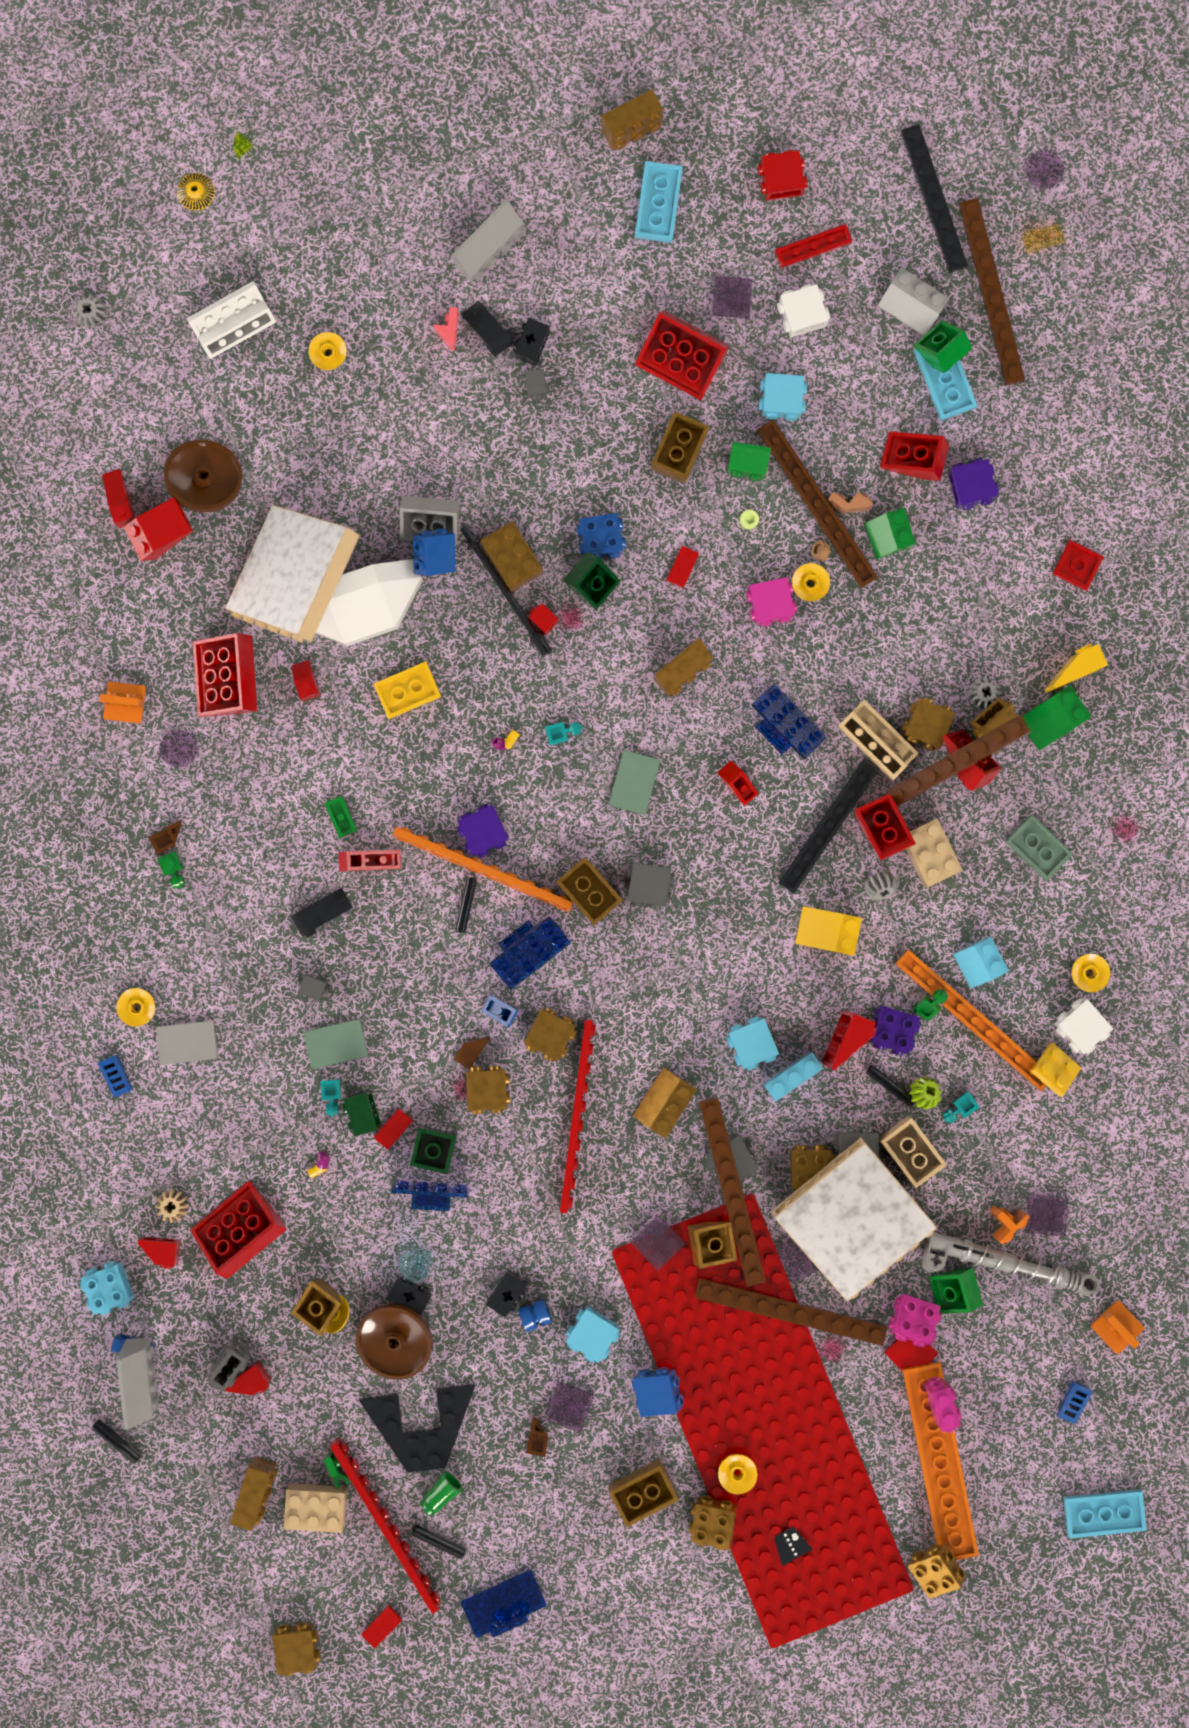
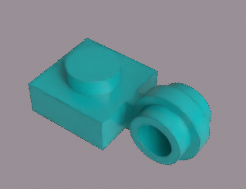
M564 722L546 726L545 730L549 745L553 746L569 741L567 733H571V736L581 734L582 725L579 722H574L568 725L569 728L565 729Z
M340 1079L320 1081L321 1100H329V1104H326V1114L335 1117V1115L339 1114V1105L334 1103V1099H342Z
M966 1091L952 1101L956 1109L948 1108L942 1113V1119L944 1122L951 1124L958 1119L957 1114H960L962 1118H966L980 1106L970 1092Z

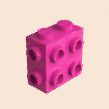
M787 577L749 585L748 591H746V598L748 603L751 602L752 610H750V617L752 621H755L756 626L768 627L772 625V622L776 621L787 623L795 616L797 605L795 601H792L793 587L792 583L788 582Z
M905 1294L899 1295V1298L896 1297L893 1305L895 1309L894 1317L891 1316L888 1324L890 1328L889 1333L895 1335L894 1338L900 1341L911 1340L913 1345L924 1348L925 1345H931L937 1336L935 1328L941 1319V1306Z
M934 1377L929 1379L928 1382L924 1383L934 1421L942 1432H953L957 1427H961L959 1420L962 1419L960 1409L956 1407L954 1400H957L955 1391L943 1378Z

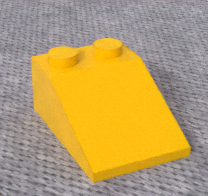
M1090 643L1076 650V655L1068 660L1044 689L1045 693L1107 666L1108 663L1099 644L1092 646Z
M803 906L795 944L854 956L862 918Z

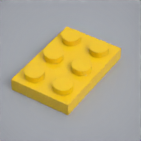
M426 661L374 683L388 719L441 698Z

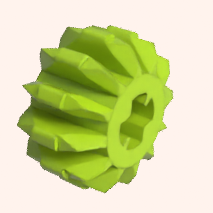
M928 1076L915 1079L914 1083L909 1086L912 1089L909 1094L913 1096L911 1102L916 1101V1107H922L923 1110L936 1107L938 1102L942 1100L939 1096L942 1093L938 1088L940 1084H935V1078L930 1079Z

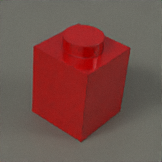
M544 604L540 606L535 605L529 612V620L545 635L559 622V619Z

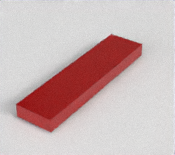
M844 224L775 249V254L782 269L851 244L852 238L847 225Z

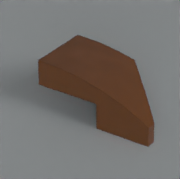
M181 820L148 837L157 855L175 846L182 824Z
M491 1037L472 1038L464 1042L454 1060L470 1069Z
M533 1417L526 1453L545 1457L549 1437L537 1418Z

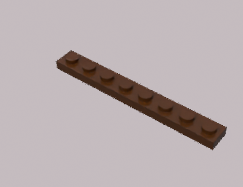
M1018 715L886 791L888 794H891L896 806L899 807L1031 733V730L1023 715Z

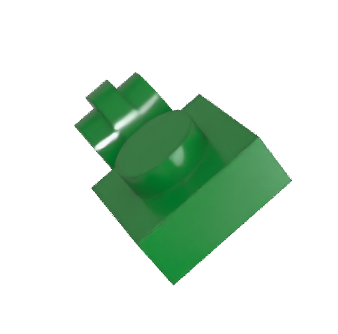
M174 851L158 858L157 860L164 876L172 874V878H170L172 887L174 889L183 888V885H185L183 876L177 874L178 871L183 869L177 852Z
M940 988L936 989L932 995L933 1000L926 995L914 1006L913 1011L929 1022L941 1011V1006L938 1003L943 1004L947 1000V991Z

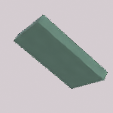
M623 750L608 805L645 815L660 760Z
M1030 814L1004 841L1045 881H1048L1073 855L1033 814Z
M361 1019L304 1031L312 1069L369 1056Z

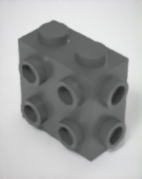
M633 863V867L629 866L627 877L631 878L630 886L626 885L624 896L628 897L627 901H631L630 905L642 907L643 903L649 904L650 909L661 910V907H666V903L670 904L671 892H668L669 884L673 885L675 874L671 873L672 869L640 863Z
M842 1128V1131H837V1136H834L833 1140L834 1148H837V1156L861 1137L879 1158V1133L873 1131V1128H861V1131H854V1128Z
M733 1133L728 1135L739 1180L754 1177L759 1168L740 1136ZM708 1147V1152L705 1153L707 1158L704 1161L710 1170L713 1168L716 1172L710 1147ZM716 1175L714 1178L720 1186L718 1175Z
M233 1336L211 1365L208 1382L214 1389H220L224 1392L228 1386L231 1387L235 1383L237 1373L239 1371L242 1372L248 1365L250 1345H248L245 1339Z

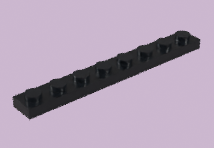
M920 124L903 129L900 133L948 272L950 274L968 267Z
M866 757L863 758L778 884L793 894L796 892L880 770L875 763Z

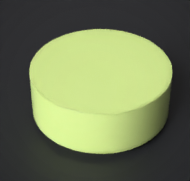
M745 510L740 516V524L745 529H753L759 522V516L754 510Z

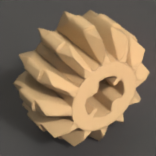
M171 1189L169 1193L164 1191L162 1193L163 1197L159 1196L157 1198L160 1204L155 1205V1208L161 1210L157 1215L163 1214V1221H166L168 1218L170 1223H173L175 1219L180 1221L182 1220V1215L185 1216L187 1214L185 1208H188L189 1204L183 1203L187 1200V1196L180 1198L182 1191H178L175 1195V1190ZM171 1202H173L172 1205L175 1204L176 1207L173 1210H171L172 1207L169 1208L168 1204H170Z

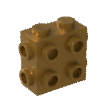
M923 697V699H918L916 703L913 702L909 709L911 715L909 720H905L901 730L904 731L902 736L906 737V741L912 744L921 743L925 749L934 752L942 748L944 743L943 736L948 733L955 713L951 711L950 707L945 705L937 706L933 704V700Z
M998 697L970 722L974 729L972 731L973 734L980 738L1017 717L1018 715L1014 712L1015 707L1008 700L1005 702Z
M546 1007L545 1010L541 1008L524 1044L527 1045V1050L533 1053L539 1051L544 1054L543 1058L554 1062V1060L559 1061L560 1057L564 1059L569 1049L565 1046L568 1040L573 1041L577 1031L574 1030L576 1025L572 1024L574 1020L564 1015L560 1018L555 1015L556 1011Z
M500 1065L489 1066V1070H482L481 1067H470V1071H466L467 1109L472 1111V1114H483V1110H491V1113H502L503 1109H507V1104H510V1092H506V1085H509V1073H505V1069H501Z
M817 1144L814 1145V1148H806V1145H795V1148H790L792 1190L796 1191L834 1160V1153H831V1150L826 1148V1145Z
M699 1496L697 1502L693 1503L691 1515H694V1521H691L689 1526V1534H692L691 1542H695L699 1546L708 1545L718 1550H729L733 1539L737 1505L732 1504L728 1500L718 1501L713 1500L709 1496Z
M945 1543L938 1546L932 1545L924 1551L918 1550L914 1552L908 1564L911 1574L915 1576L921 1589L929 1599L960 1589L966 1578L964 1570L959 1566Z
M301 1622L296 1626L284 1624L275 1628L272 1640L277 1675L291 1676L298 1672L308 1674L316 1670L318 1663L321 1662L320 1649L317 1650L319 1634L318 1630H315L314 1623Z

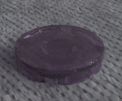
M1045 150L1031 156L1025 170L1027 180L1038 189L1046 190L1053 188L1059 183L1064 173V165L1060 161V157L1051 151Z
M170 731L165 734L160 743V756L165 763L172 767H186L197 757V741L187 731Z

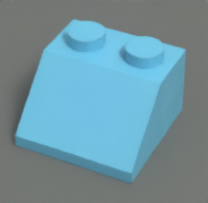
M985 937L953 954L970 988L994 980L1009 972L992 937Z

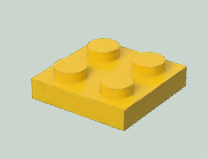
M1052 1042L1047 1046L1031 1072L1061 1097L1066 1093L1082 1067Z

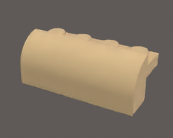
M865 700L837 726L891 780H894L919 754Z

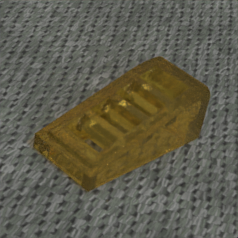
M1060 224L1027 230L1021 236L1027 254L1059 245L1066 241ZM1054 230L1057 239L1053 238L1051 231ZM1044 233H1047L1049 241H1047ZM1038 235L1040 236V239H1041V242H1040V243H1039V240H1038V238H1037Z

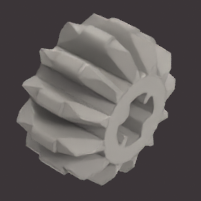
M90 294L88 298L82 295L81 301L76 299L78 305L72 306L75 311L73 316L80 325L84 324L89 329L91 324L96 328L97 321L103 324L100 317H106L104 312L105 306L101 304L99 298H95Z
M983 677L982 681L976 679L975 684L970 685V688L974 691L968 692V695L974 696L970 702L977 701L976 708H979L982 704V708L985 710L988 705L998 698L996 695L1002 694V691L996 690L1000 684L993 685V678L989 681L987 677ZM985 689L988 694L986 697L983 696L984 693L982 692Z
M885 870L880 873L876 872L875 875H870V878L865 880L866 883L864 885L869 897L872 900L878 901L887 899L889 896L892 897V894L896 893L899 887L896 877H894L891 871L886 872Z

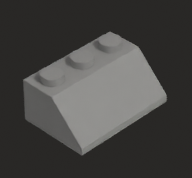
M901 267L882 297L878 307L924 336L929 332L950 298Z
M412 496L402 497L399 508L400 541L413 542V535L421 534V531L436 532V529L443 528L447 529V532L455 533V546H457L460 501Z

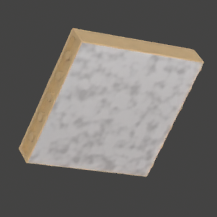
M272 505L225 609L232 612L230 616L238 620H243L252 625L255 622L256 626L263 629L266 628L276 634L279 631V634L290 638L292 635V639L301 643L303 640L312 642L360 535L348 527Z
M861 1137L771 1211L776 1221L847 1302L857 1297L863 1288L870 1286L879 1275L885 1274L890 1266L895 1262L901 1261L907 1252L917 1248L923 1239L930 1237L934 1230L937 1229L933 1221Z

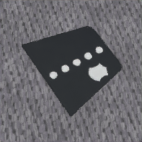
M794 1527L774 1537L782 1566L812 1550L810 1545Z

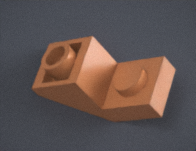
M835 492L827 500L829 504L841 513L867 511L873 505L871 498L867 494H861L860 492L854 496L850 503L847 502L845 496Z

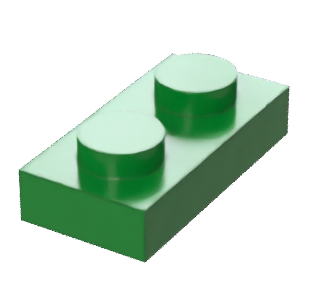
M343 796L324 803L340 839L358 831Z

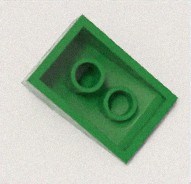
M1071 685L1023 715L1031 730L1028 736L1039 751L1092 717Z

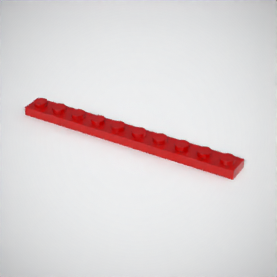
M585 1019L560 1207V1213L566 1214L568 1213V1208L572 1209L573 1197H570V1190L575 1189L576 1178H572L573 1170H577L578 1159L575 1158V1152L580 1151L581 1139H577L578 1131L582 1132L584 1121L580 1120L581 1112L585 1113L586 1101H582L583 1093H587L589 1083L585 1082V1076L590 1074L591 1063L587 1061L588 1055H592L594 1045L590 1043V1038L595 1036L596 1025L592 1024L593 1020Z
M340 1438L332 1441L330 1448L428 1609L434 1614L440 1607L441 1599L437 1591H432L429 1586L431 1583L428 1576L421 1573L418 1560L410 1555L408 1543L406 1541L402 1542L399 1537L400 1531L396 1524H391L389 1512L385 1507L382 1508L380 1506L378 1494L375 1491H371L368 1486L370 1483L367 1476L360 1473L358 1469L359 1464L354 1457L351 1458L349 1455V1447L346 1442H341Z

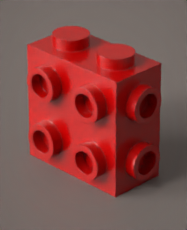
M786 150L779 154L771 152L761 157V162L758 164V174L762 176L763 182L760 184L761 193L765 194L766 201L802 196L808 183L807 177L803 176L802 169H805L804 158L800 157V151Z

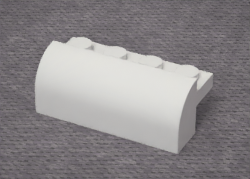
M254 281L186 318L210 359L276 323Z

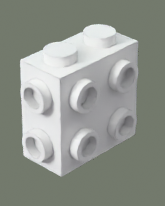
M811 284L804 285L797 291L788 290L780 296L777 307L779 314H783L785 320L783 321V327L785 332L789 333L790 338L827 326L830 314L828 308L824 307V295L822 290L818 289L817 284L813 286Z
M1078 999L1071 1005L1072 1008L1067 1013L1064 1011L1056 1018L1058 1021L1054 1025L1057 1027L1056 1032L1063 1039L1067 1038L1070 1042L1068 1044L1075 1053L1089 1054L1096 1048L1095 1045L1100 1040L1104 1041L1111 1035L1109 1032L1113 1028L1088 999Z

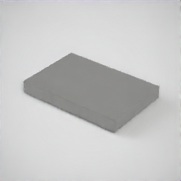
M214 1020L156 1027L160 1065L218 1059Z

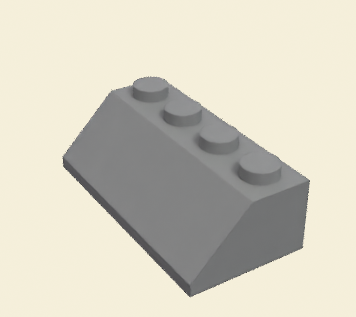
M507 200L453 253L455 268L471 283L474 280L478 281L484 275V270L488 266L492 267L497 262V257L501 253L505 254L511 247L510 244L514 240H519L524 234V223Z
M150 1338L126 1339L116 1360L124 1430H128L151 1419L155 1410H158L159 1399L155 1396L157 1381H154L153 1377L155 1374V1364L152 1363L154 1351L153 1346H150Z

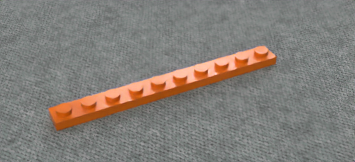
M396 827L394 830V838L566 912L571 910L573 902L567 896L552 894L553 891L546 887L540 889L532 881L526 879L524 881L517 879L518 876L511 872L505 874L497 866L492 864L489 866L482 864L483 861L476 857L470 859L464 856L465 853L457 849H454V851L449 850L447 845L441 842L435 844L429 841L430 838L419 834V836L414 835L406 827H401V829Z
M909 949L904 952L895 965L931 996L938 988L947 991L948 998L941 1005L1042 1092L1047 1085L1031 1072L1037 1062Z

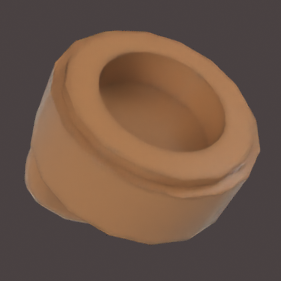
M818 540L812 546L811 555L820 561H825L830 554V545L823 540Z

